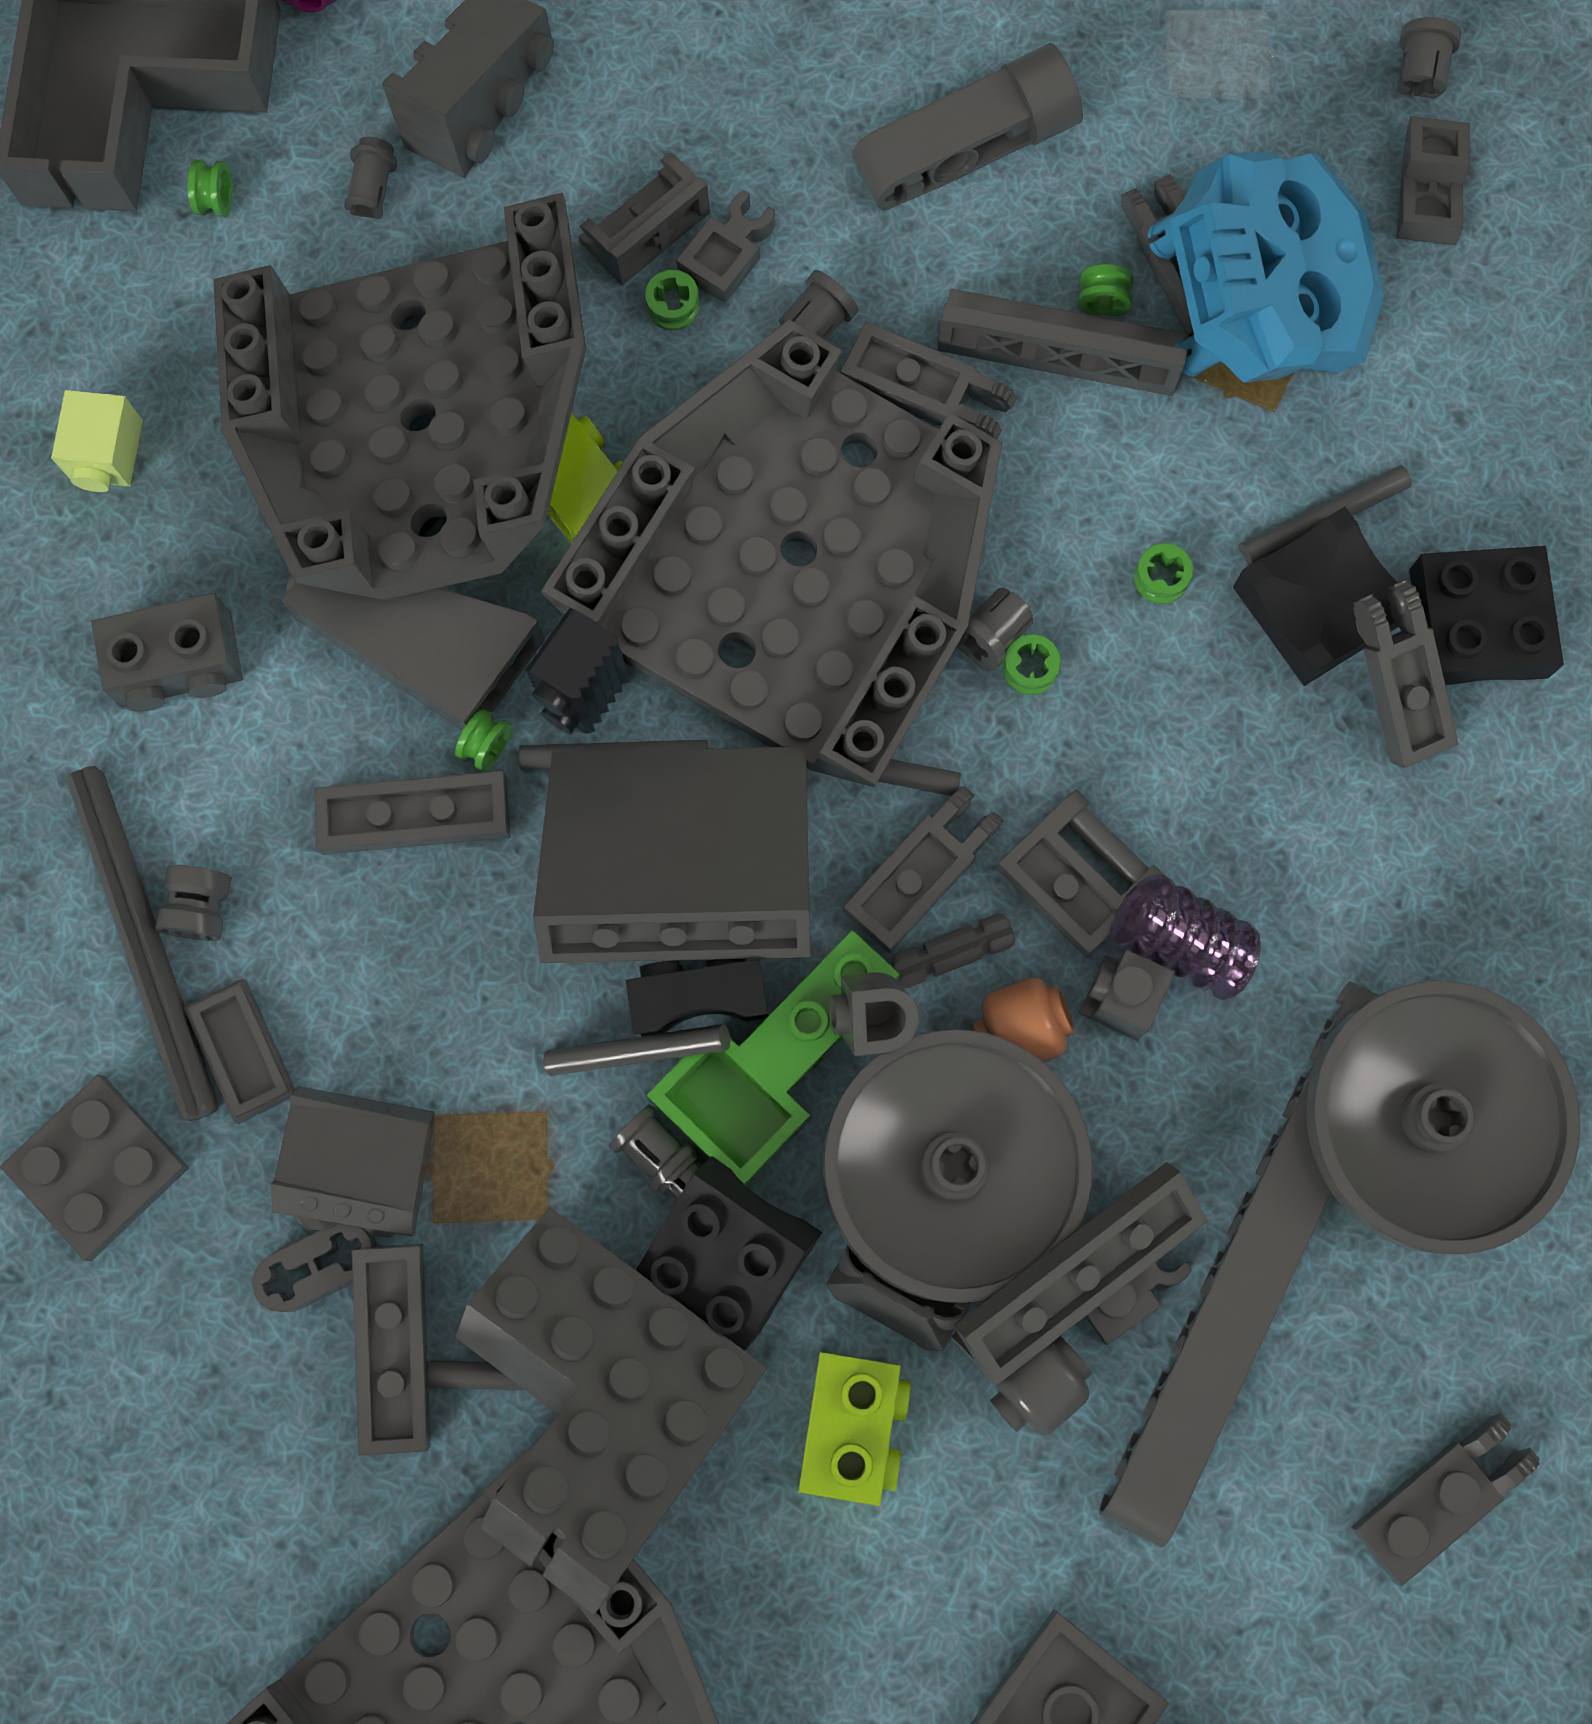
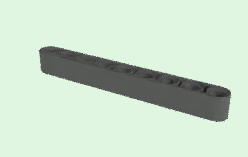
M1349 981L1336 1000L1337 1003L1341 1004V1007L1334 1022L1327 1019L1309 1059L1316 1062L1323 1045L1337 1025L1349 1013L1378 994ZM1313 1067L1307 1079L1301 1076L1282 1115L1288 1119L1280 1136L1273 1134L1255 1173L1261 1178L1252 1195L1246 1192L1227 1232L1233 1236L1225 1254L1218 1251L1200 1290V1293L1205 1295L1197 1313L1190 1311L1171 1352L1177 1355L1169 1374L1162 1371L1143 1411V1414L1149 1417L1140 1435L1133 1432L1114 1473L1115 1476L1119 1477V1481L1112 1496L1104 1494L1100 1504L1099 1515L1161 1548L1169 1542L1183 1516L1331 1194L1314 1159L1307 1129L1306 1102Z

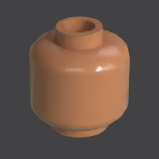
M1029 977L988 993L982 1001L983 1019L974 1022L975 1031L1006 1039L1024 1048L1042 1062L1052 1060L1064 1054L1068 1044L1067 1036L1075 1034L1073 1019L1059 986L1048 987L1038 977Z

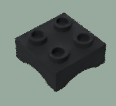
M1346 506L1328 516L1290 544L1244 568L1233 586L1236 593L1303 686H1306L1367 646L1357 631L1356 617L1354 616L1353 609L1354 602L1372 594L1378 601H1381V605L1384 607L1390 631L1398 628L1391 615L1389 607L1391 604L1388 601L1389 596L1387 594L1389 592L1388 588L1398 582L1376 558L1367 544L1357 521Z
M1546 546L1422 553L1409 569L1411 584L1419 592L1427 627L1433 629L1445 685L1484 680L1548 679L1564 665Z
M747 959L706 960L707 967L683 971V966L679 965V960L662 961L639 966L641 977L625 980L633 1034L647 1036L667 1033L681 1022L702 1015H729L746 1022L766 1019L769 1014L760 959L747 961Z
M712 1156L690 1177L636 1271L651 1281L660 1292L670 1295L708 1323L715 1331L721 1333L745 1351L762 1331L783 1293L823 1232L804 1219L790 1215L759 1197L729 1167Z

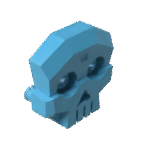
M1267 151L1229 153L1196 172L1185 198L1174 213L1154 222L1149 227L1148 238H1154L1165 231V236L1149 244L1155 255L1162 259H1170L1177 256L1194 333L1193 336L1184 338L1175 345L1177 348L1187 349V352L1192 350V354L1185 359L1182 370L1183 374L1194 377L1202 374L1210 367L1224 363L1243 383L1281 379L1301 369L1342 372L1366 361L1384 298L1383 286L1366 211L1320 154L1309 153L1283 160L1281 157Z

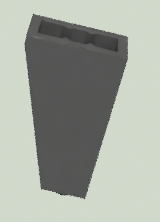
M291 576L286 587V595L281 600L297 621L461 730L465 728L469 720L479 710L485 708L493 712L545 641L538 621L528 614L442 588L388 600H379L299 584Z

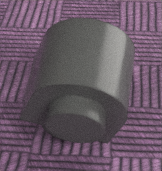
M873 972L841 976V994L830 995L829 1014L834 1035L843 1034L844 1040L854 1056L896 1051L908 1044L917 1031L919 1012L914 1000L900 982L888 974Z

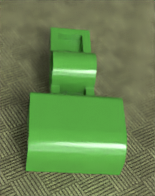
M851 930L740 1046L730 1038V1047L727 1051L683 1057L646 1096L709 1158L713 1156L725 1164L748 1186L811 1120L810 1114L788 1093L811 1069L816 1068L824 1060L822 1055L835 1042L839 1044L844 1039L843 1034L834 1035L829 1014L830 995L841 994V976L880 972L898 980L900 974L858 934Z

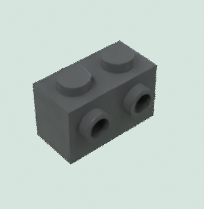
M215 593L91 620L102 689L121 707L127 706V709L131 711H150L160 708L165 704L166 697L184 693L197 698L216 696L226 691V684L243 680L231 612Z

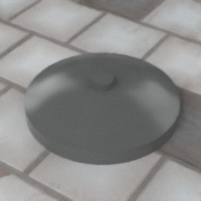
M1454 981L1418 982L1392 989L1364 1002L1349 1013L1328 1037L1317 1057L1308 1086L1306 1102L1308 1136L1314 1159L1328 1188L1345 1210L1368 1230L1387 1241L1411 1250L1432 1254H1469L1494 1249L1515 1240L1538 1224L1553 1208L1562 1195L1575 1165L1580 1138V1111L1572 1076L1564 1058L1545 1030L1520 1007L1496 993L1471 984Z
M969 1030L935 1031L913 1037L908 1044L896 1051L879 1054L848 1084L833 1110L825 1134L822 1154L823 1186L829 1210L841 1236L851 1251L875 1275L906 1293L924 1299L952 1303L980 1302L989 1299L1079 1230L1088 1206L1092 1185L1091 1145L1081 1112L1072 1095L1055 1073L1036 1056L1006 1039L987 1033Z

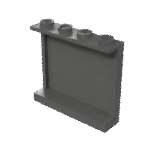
M806 746L552 752L533 914L540 962L580 963L811 957Z

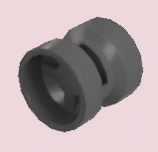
M168 865L163 886L169 894L167 904L158 911L155 930L175 937L219 941L223 926V920L218 914L220 902L229 895L232 877L222 872L201 867Z

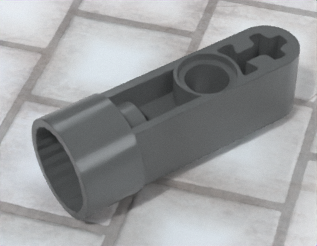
M1048 43L1003 65L1001 70L871 132L855 146L852 158L878 208L888 210L945 186L1029 144H1039L1080 124L1083 120V108L1079 91L1063 55L1054 44Z

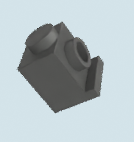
M1127 949L1118 960L1105 955L1079 1014L1138 1041L1149 1031L1175 971Z

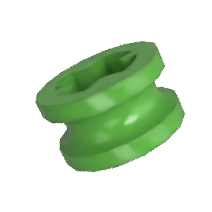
M195 159L191 162L188 172L187 190L190 207L194 214L206 215L208 209H213L217 216L227 217L229 215L233 180L230 167L225 161H216L212 167H208L203 160Z
M1099 264L1086 268L1081 272L1079 278V286L1083 291L1079 293L1078 307L1086 314L1108 316L1125 314L1132 306V296L1129 291L1133 286V274L1125 267L1114 264Z
M668 269L657 273L650 279L645 290V301L650 319L657 326L666 330H678L691 324L699 313L700 300L698 298V288L689 274L680 270ZM677 290L679 298H683L680 299L681 308L668 310L667 304L664 301V292Z
M1160 543L1152 545L1144 551L1135 569L1134 581L1137 590L1145 599L1153 603L1167 604L1176 601L1183 596L1193 577L1191 558L1184 549L1174 544ZM1159 561L1164 568L1174 566L1178 570L1172 580V583L1175 585L1168 586L1163 579L1152 581L1149 576H1151L1155 567L1153 562Z
M1036 634L1024 635L1014 640L1007 650L1006 659L1003 663L1004 678L1009 686L1018 693L1026 695L1041 694L1048 690L1056 681L1061 666L1060 652L1055 644L1044 636ZM1029 651L1030 658H1033L1034 652L1042 655L1045 658L1041 669L1044 676L1035 678L1033 671L1030 673L1029 678L1018 672L1022 662L1020 654Z
M485 708L479 710L469 720L455 747L456 757L463 761L473 758L475 760V768L482 773L492 768L510 741L513 731L512 724L505 720L495 723L493 721L494 715Z

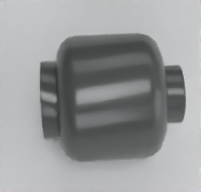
M1060 1336L995 1386L999 1392L990 1399V1402L1015 1432H1018L1027 1424L1037 1434L1042 1436L1050 1435L1088 1401L1090 1392L1085 1380L1092 1373L1079 1355Z

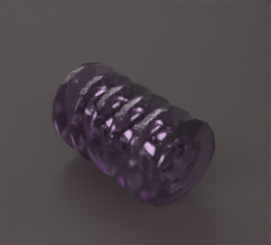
M1161 874L1148 876L1137 883L1124 897L1111 922L1110 936L1114 943L1121 946L1130 943L1133 953L1142 957L1151 955L1153 962L1166 968L1171 966L1172 971H1175V976L1184 980L1191 978L1195 987L1204 991L1211 989L1213 996L1220 1000L1234 998L1242 992L1252 979L1259 963L1261 941L1260 934L1254 925L1240 919L1237 920L1231 912L1221 908L1217 909L1213 902L1202 897H1196L1192 890L1180 885L1176 886L1172 879Z

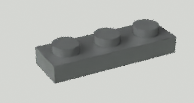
M503 771L314 788L316 849L322 855L511 838L507 777Z
M423 1244L356 1247L352 1250L359 1456L427 1452L431 1443L429 1389L427 1382L428 1361Z

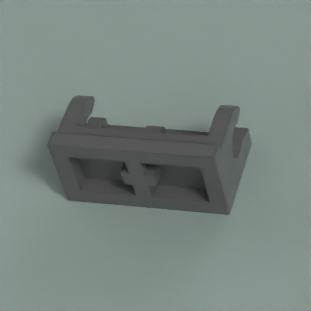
M668 153L660 159L664 167L658 171V176L599 225L588 218L579 226L583 231L578 236L580 243L621 285H624L710 214L707 184L672 153Z

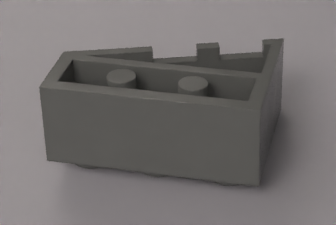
M464 0L445 19V28L450 31L435 46L423 41L414 50V59L419 62L403 78L391 73L382 82L405 149L463 178L466 177L475 162L481 164L487 159L493 148L495 130L504 116L510 118L516 114L523 101L524 85L534 70L541 72L545 69L553 53L554 40L551 36L546 9L528 0Z

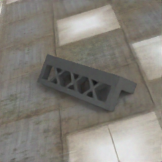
M951 288L948 301L944 304L937 350L1173 396L1187 354V349L1175 347L1180 340L1186 338V333Z
M1164 1163L953 1326L957 1332L952 1335V1338L959 1349L997 1386L1208 1222L1182 1173L1169 1163Z

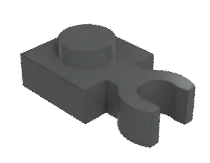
M746 191L738 193L731 201L729 209L730 219L726 224L710 216L676 260L677 270L689 274L698 286L725 303L760 260V248L753 242L766 239L775 227V210L771 207H768L758 219L750 220L744 217V214L751 207L750 194Z
M1155 1262L1085 1317L1104 1344L1109 1345L1161 1307V1304L1151 1292L1153 1287L1156 1285L1178 1284L1187 1278L1192 1268L1188 1263H1183L1172 1272H1164Z

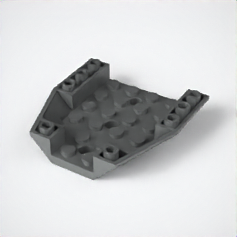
M563 192L504 207L508 241L293 294L288 292L271 265L213 279L222 431L283 559L297 583L379 600H388L501 574L545 526L586 353L566 199ZM424 314L417 327L410 330H400L401 324L408 317ZM425 413L436 414L427 428L420 431L409 430L411 423L418 416ZM434 517L447 518L446 523L436 535L430 537L419 536L421 527L429 519Z
M789 319L639 437L542 588L541 594L563 615H565L569 608L575 609L615 634L618 638L624 661L766 745L770 747L806 746V762L809 770L875 787L968 627L1003 442L949 412L939 430L839 373L837 368L842 349ZM852 442L863 443L873 452L874 461L865 467L853 466L844 459L841 449ZM790 540L805 541L812 547L815 559L805 566H794L783 558L781 547ZM733 639L744 641L751 647L754 659L745 667H730L719 656L718 650L720 646L726 641Z
M534 1443L482 1491L483 1494L285 1675L266 1687L227 1724H719V1721L672 1603L635 1559H633L595 1615H593L542 1576L558 1547L563 1542L553 1532L539 1557L530 1567L480 1528L493 1498L536 1444ZM425 1614L439 1615L449 1625L451 1632L450 1642L447 1648L440 1653L431 1654L424 1652L415 1642V1624Z

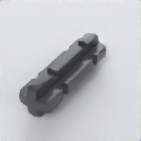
M997 913L980 920L979 927L974 929L970 924L924 942L923 949L917 951L915 947L896 953L891 958V966L900 974L898 981L903 988H910L925 982L928 974L933 973L937 977L982 959L983 953L986 951L993 955L1010 948L1015 942L1010 922L1004 914Z

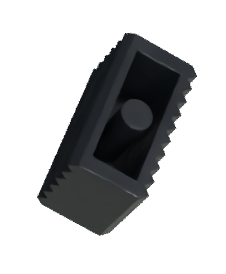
M572 608L567 610L525 669L528 672L527 675L530 676L529 679L533 684L532 686L535 688L532 696L544 706L540 714L552 725L570 735L576 727L586 734L595 732L594 723L602 722L601 714L609 712L608 704L616 702L615 694L623 692V683L630 682L617 636Z

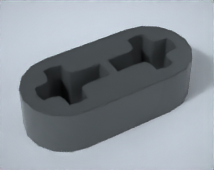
M337 1224L327 1231H317L270 1254L260 1262L254 1272L252 1282L254 1295L262 1306L271 1311L293 1312L303 1309L353 1284L352 1269L349 1270L345 1264L335 1263L324 1269L321 1265V1259L338 1250L336 1238L343 1235L348 1241H360L362 1247L377 1246L375 1237L361 1227ZM281 1264L288 1271H298L309 1266L312 1274L293 1285L295 1296L289 1300L288 1296L284 1293L273 1294L271 1292L270 1284L278 1279L276 1268Z

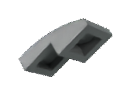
M1410 117L1403 153L1397 225L1398 239L1449 245L1457 244L1463 230V183L1470 168V123Z

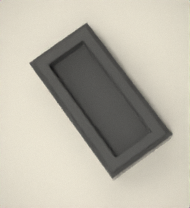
M241 979L184 1007L234 1123L240 1124L290 1099V1094L295 1090L294 1085L247 981Z

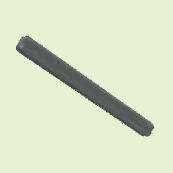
M96 766L85 767L69 774L67 784L180 1115L184 1120H199L216 1112L219 1104L191 1023L185 1012V1006L160 933L155 930L156 922L105 774Z

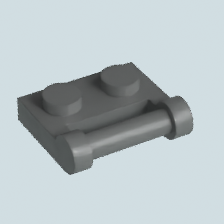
M1076 789L998 863L996 869L1087 958L1168 878L1155 865L1149 869L1087 808L1090 802ZM1070 826L1131 887L1121 896L1059 835L1064 829Z

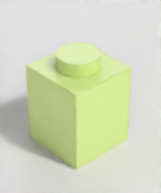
M65 390L51 459L68 476L71 483L81 489L92 492H106L109 490V485L130 487L143 419L125 396Z

